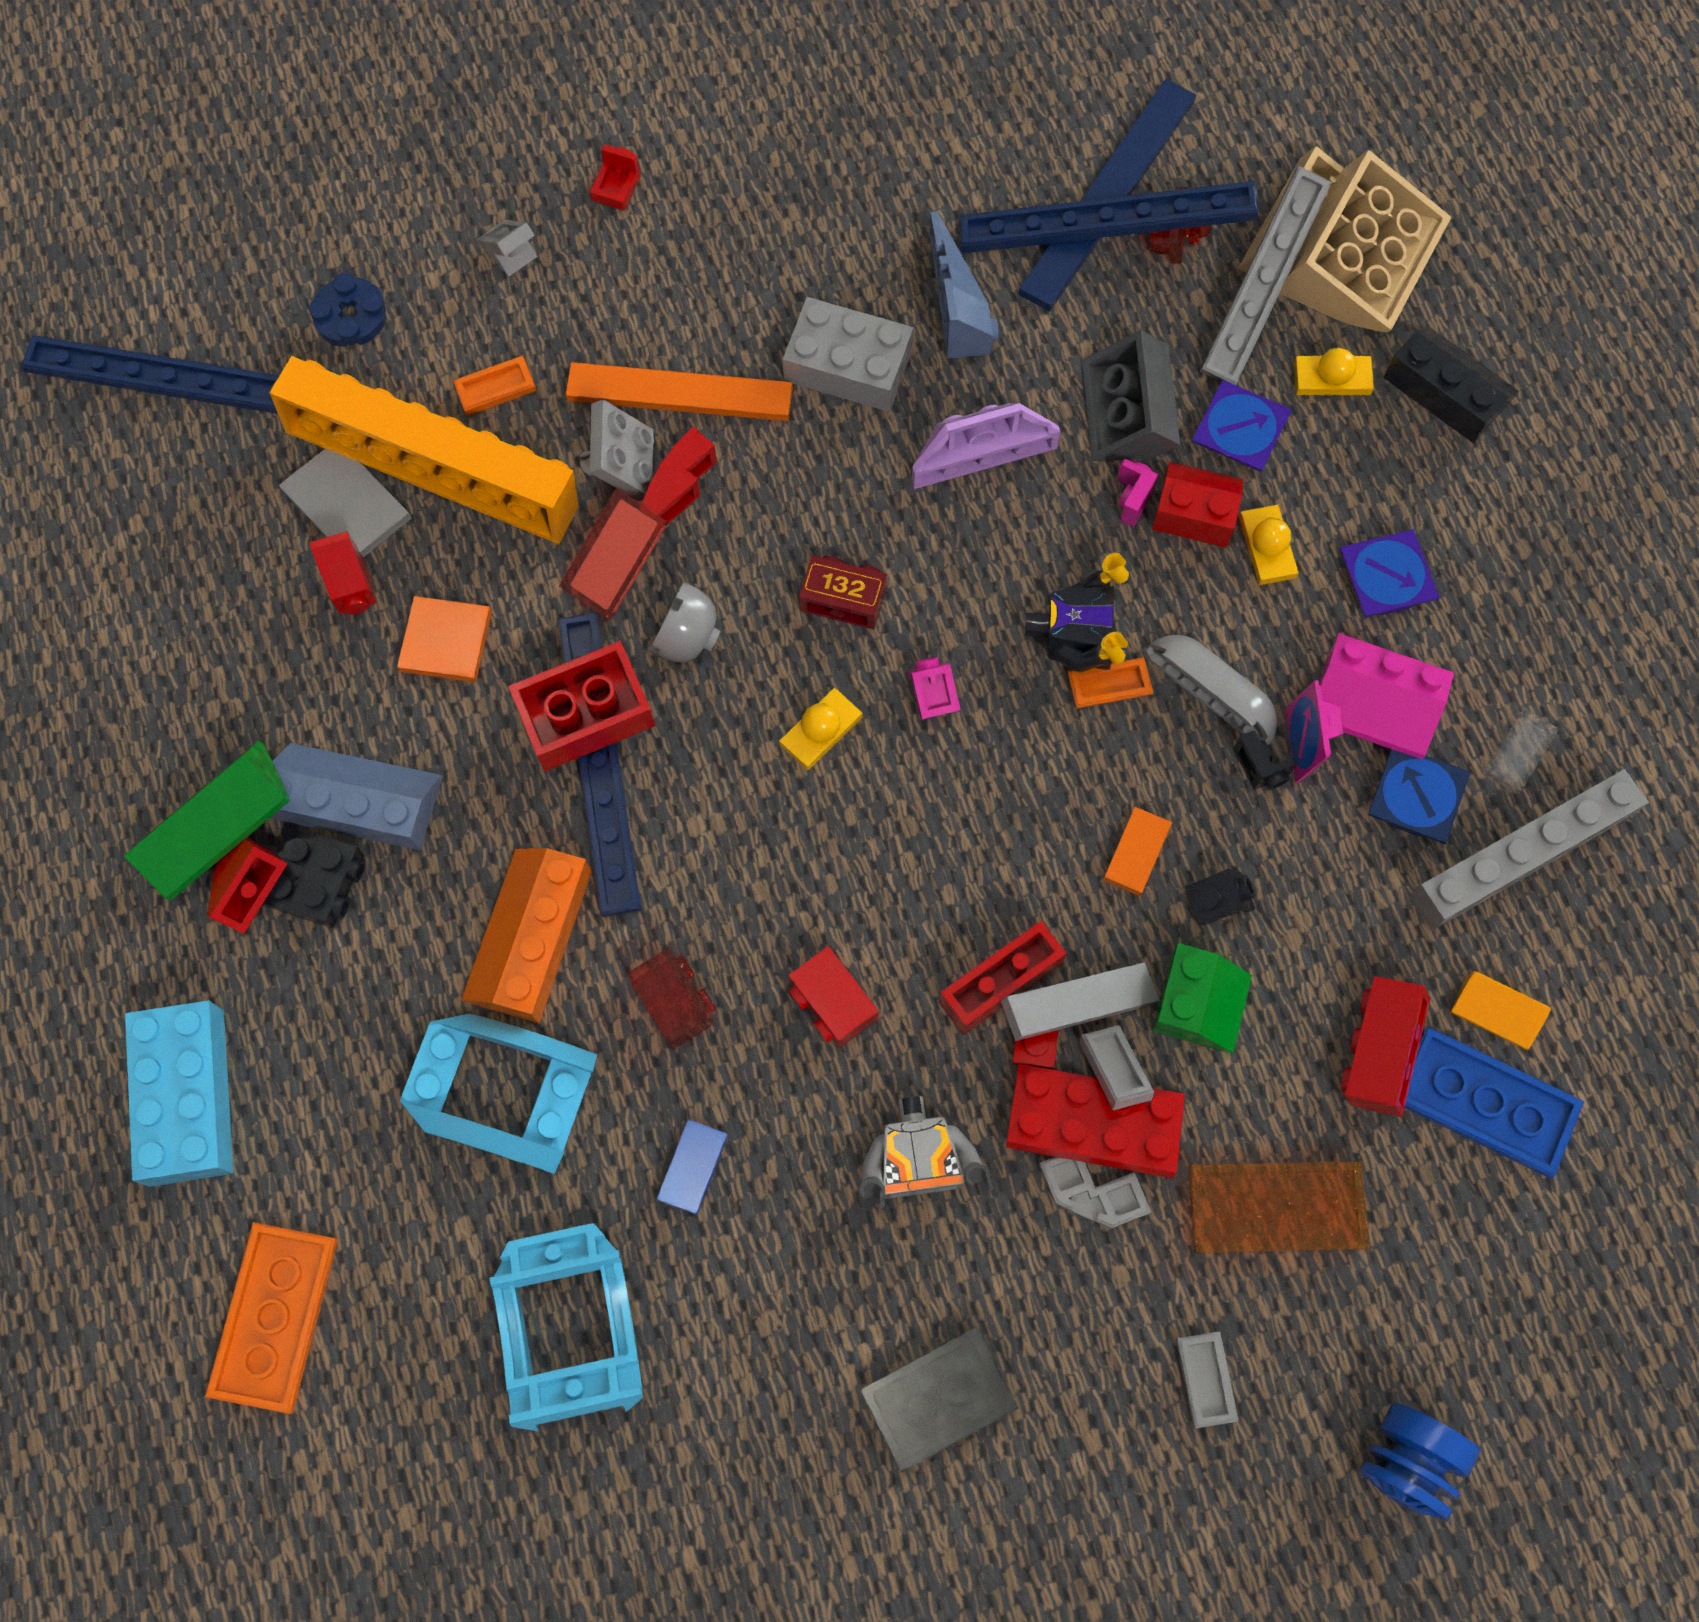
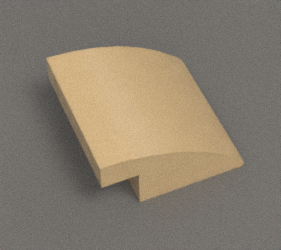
M1315 146L1299 159L1238 268L1245 273L1247 272L1295 169L1300 166L1332 182L1280 294L1341 322L1387 333L1392 330L1447 227L1451 216L1370 150H1367L1343 168Z

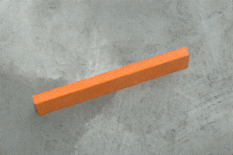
M571 362L566 398L567 401L595 403L604 399L615 406L789 421L793 382Z

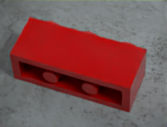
M1040 921L941 991L939 1004L964 1036L1003 1008L1001 1001L1007 996L1027 991L1062 966L1067 953L1044 923Z
M1374 976L1371 989H1365L1361 1001V1012L1365 1013L1362 1027L1355 1028L1351 1041V1051L1355 1052L1352 1067L1345 1068L1341 1081V1090L1345 1092V1097L1351 1106L1397 1117L1403 1116L1430 1003V996L1424 985Z

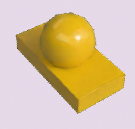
M1334 348L1327 351L1323 356H1296L1294 360L1296 395H1371L1374 390L1371 356H1354L1347 349Z
M1273 505L1242 511L1239 519L1258 584L1264 585L1297 578L1299 572L1290 546L1291 530L1283 522L1279 506Z
M834 687L818 704L807 708L802 719L779 740V744L808 771L863 718V713Z

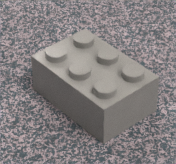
M806 297L782 359L784 381L793 382L795 385L890 412L913 351L914 327Z

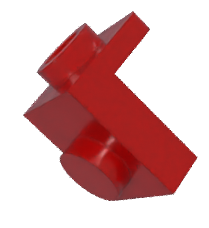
M604 144L601 149L603 164L590 190L591 201L625 211L641 177L638 158L635 153L624 147H613Z

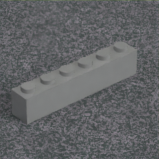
M1623 769L1426 881L1409 897L1433 931L1627 820L1649 802L1627 771Z

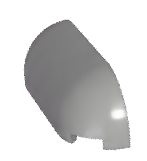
M1167 635L1152 642L1141 653L1241 734L1244 735L1255 730L1260 741H1265L1268 746L1272 742L1277 729V715L1271 700L1263 691L1199 641L1185 635Z

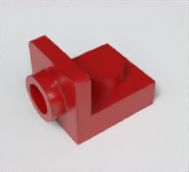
M1059 1030L1015 1041L1012 1064H1024L1054 1070Z

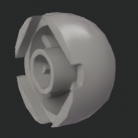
M683 581L649 652L672 662H688L695 659L702 652L703 648L711 651L721 630L714 627L717 611L715 604L709 596L700 589Z

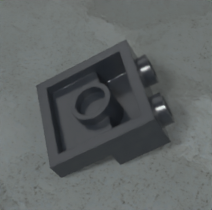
M287 827L276 852L287 863V866L262 905L333 929L337 919L342 920L348 911L350 898L347 895L352 883L359 882L364 873V854L356 846L323 835L319 837L312 836Z

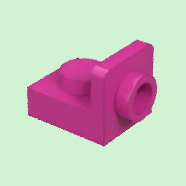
M1124 459L1120 465L1117 481L1127 485L1118 504L1123 507L1120 521L1132 527H1135L1154 493L1158 474L1152 472L1143 463H1133Z
M938 657L916 661V668L908 670L907 675L908 679L912 681L920 718L926 719L959 711L960 706L951 665L946 662L939 663Z

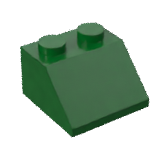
M1178 943L1170 957L1152 1031L1233 1054L1252 975L1219 954Z

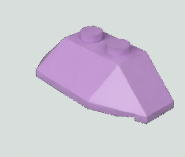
M1008 403L1001 406L989 405L973 414L950 416L943 422L937 423L912 467L913 488H921L1057 449L1060 437L1059 426L1020 403Z

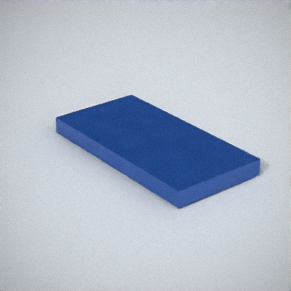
M1427 1026L1422 1033L1405 1108L1551 1179L1555 1177L1585 1101Z

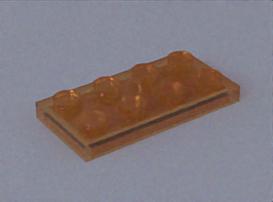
M1362 1161L1190 1165L1188 1167L1194 1254L1370 1249Z

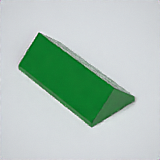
M259 740L124 855L165 899L170 901L290 801L264 743Z

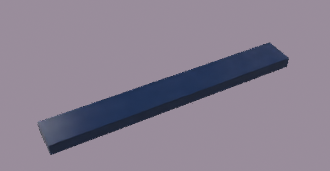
M1165 79L1081 201L1131 195L1194 104L1197 94ZM1101 238L1051 243L1020 286L1018 295L1050 312Z
M1255 181L960 215L962 253H973L1258 220Z
M32 335L21 368L27 373L278 414L269 392L279 375Z
M597 613L558 619L564 663L602 648ZM616 742L578 758L601 917L642 911Z

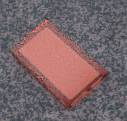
M615 489L559 587L580 600L582 607L589 606L605 618L611 620L669 522L648 509L646 502H637L619 489Z

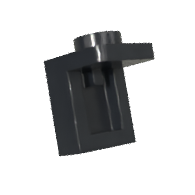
M1226 869L1185 886L1198 925L1212 923L1239 911L1248 913L1255 910L1252 900L1256 896L1254 886L1249 877L1243 875L1242 872Z

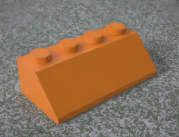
M549 848L515 849L461 1001L540 1024L592 874L586 859Z

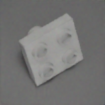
M604 399L592 403L590 451H585L580 455L581 459H585L580 461L581 468L587 475H594L637 500H643L653 479V429Z

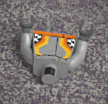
M922 1096L902 1098L898 1100L901 1123L885 1125V1134L874 1138L863 1162L862 1184L859 1188V1206L864 1208V1201L867 1198L873 1197L880 1201L879 1209H883L885 1199L964 1188L965 1181L968 1194L975 1196L973 1185L978 1182L986 1183L989 1191L993 1189L990 1170L982 1164L975 1147L956 1126L947 1125L944 1117L926 1119Z

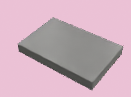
M327 449L321 451L279 485L282 492L325 537L348 531L362 557H365L412 519L409 512L362 463Z

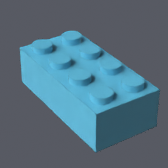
M202 1001L125 1013L132 1181L151 1187L233 1174L224 1010L211 1001Z

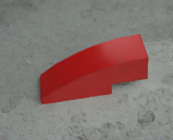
M694 426L675 444L662 461L649 484L641 504L640 511L659 523L651 539L700 497L698 479L717 463L715 445Z

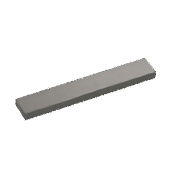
M1300 166L1295 169L1200 372L1220 382L1225 380L1234 385L1237 384L1332 182Z

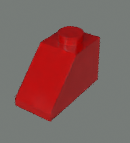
M348 531L309 542L329 597L340 614H360L366 611L369 605L377 603L366 562Z
M246 837L221 858L215 867L207 916L244 934L287 866V863L271 849Z

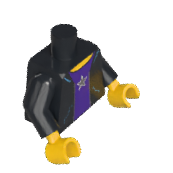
M1111 553L1103 560V571L1098 570L1081 582L1061 591L1052 592L1050 594L1049 614L1026 613L1025 636L1048 637L1047 657L1064 664L1078 673L1093 668L1110 670L1111 661L1114 664L1122 663L1125 660L1126 654L1121 648H1126L1128 642L1120 632H1113L1114 586H1110V581L1112 580L1117 584L1127 581L1129 572L1124 567L1126 560L1119 553Z

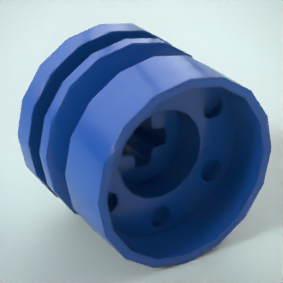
M1392 1402L1380 1426V1431L1396 1445L1393 1450L1371 1445L1369 1449L1370 1454L1384 1463L1385 1468L1363 1461L1359 1472L1371 1481L1379 1492L1401 1506L1417 1514L1433 1516L1448 1522L1452 1509L1435 1496L1439 1494L1448 1499L1458 1501L1460 1492L1446 1481L1444 1477L1446 1473H1450L1455 1476L1468 1478L1481 1450L1472 1441L1445 1424L1411 1407Z

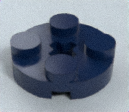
M349 273L337 275L334 281L322 287L309 306V312L320 336L330 344L340 347H347L346 345L356 343L361 345L371 341L380 333L386 321V307L379 289L371 282L362 278H354ZM355 306L354 309L357 313L355 316L346 315L344 318L341 317L343 315V308Z

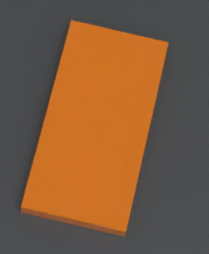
M253 1222L205 1397L293 1414L338 1239Z

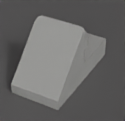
M504 220L476 239L508 277L538 257L528 242L535 235L527 222Z

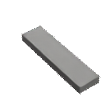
M1144 962L1007 996L1001 1001L1015 1041L1147 1007L1157 1003L1160 999Z

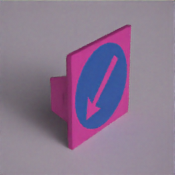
M1314 680L1285 708L1291 756L1294 757L1297 763L1294 769L1295 783H1300L1331 755L1329 739L1343 734L1340 707L1323 701L1322 688L1319 686L1318 680Z

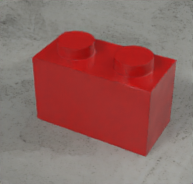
M829 946L788 975L792 986L788 990L790 997L801 1011L807 1007L817 1019L812 1025L825 1043L833 1040L840 1048L879 1019L878 1009Z

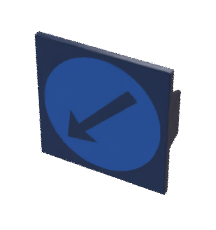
M1391 749L1368 815L1388 822L1390 826L1415 836H1425L1446 844L1471 772L1425 755L1424 759H1420Z

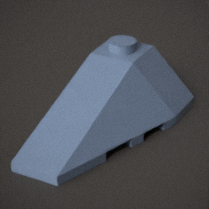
M938 211L930 212L929 233L947 359L991 354L992 341H997L999 337L997 318H990L988 302Z

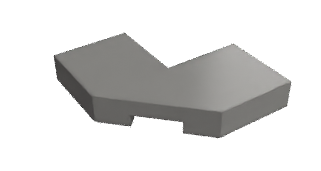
M1053 1157L1039 1163L1054 1203L1064 1209L1109 1229L1151 1213L1135 1172L1095 1187L1085 1162Z

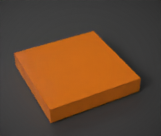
M414 596L397 665L399 671L476 682L492 614L490 606Z

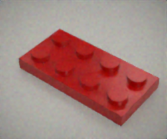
M1019 1064L1005 1147L1174 1179L1178 1166L1185 1094L1153 1088L1154 1095L1151 1101L1113 1110L1098 1079L1095 1077Z

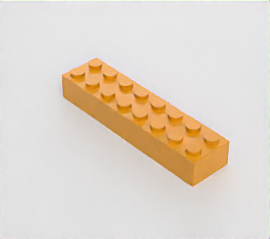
M291 356L269 392L286 433L554 543L560 544L579 507L574 470L570 469L564 462L556 459L547 460L535 455L532 450L525 446H513L500 441L497 436L488 431L478 432L468 428L456 418L450 416L444 418L431 413L419 403L411 402L409 404L399 400L382 388L372 389L362 385L350 375H338L330 372L313 360L303 361Z

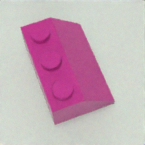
M1338 633L1325 660L1319 679V686L1322 688L1323 701L1340 707L1344 733L1424 759L1447 703L1454 672Z

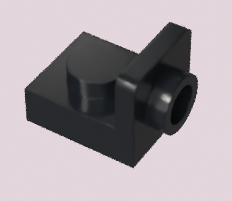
M1255 730L1241 735L1233 748L1254 790L1265 785L1268 790H1273L1286 784L1290 780L1289 775L1297 766L1294 757L1273 765V757L1268 744L1263 740L1260 741Z

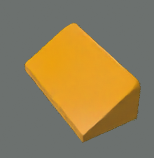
M1473 971L1466 976L1450 1013L1525 1050H1529L1545 1023L1551 1008L1479 972Z

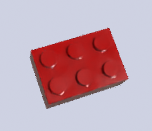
M621 641L508 686L544 772L656 726L650 706Z

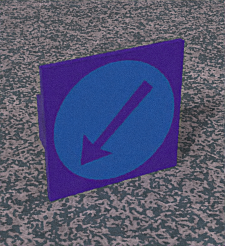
M1222 380L1191 442L1262 472L1292 409Z
M1414 529L1339 548L1364 618L1381 613L1384 615L1409 609L1414 605L1440 598Z

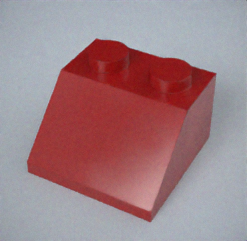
M1169 461L1152 530L1227 548L1235 528L1242 499L1243 479Z

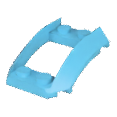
M470 1013L431 1021L400 1102L425 1133L469 1145L555 1174L564 1154L563 1151L590 1075L594 1070L597 1054L520 1027ZM469 1036L511 1047L550 1061L523 1137L441 1112Z
M593 1223L509 1241L500 1257L502 1262L495 1276L490 1277V1286L493 1289L499 1323L506 1390L509 1393V1423L511 1427L539 1432V1424L619 1406H623L627 1412L643 1398V1390L630 1303L619 1250L612 1246L605 1238V1235ZM601 1270L615 1357L533 1375L519 1287Z

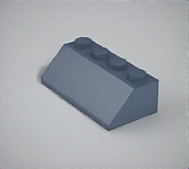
M290 743L272 761L290 801L271 816V819L421 851L442 781V775Z

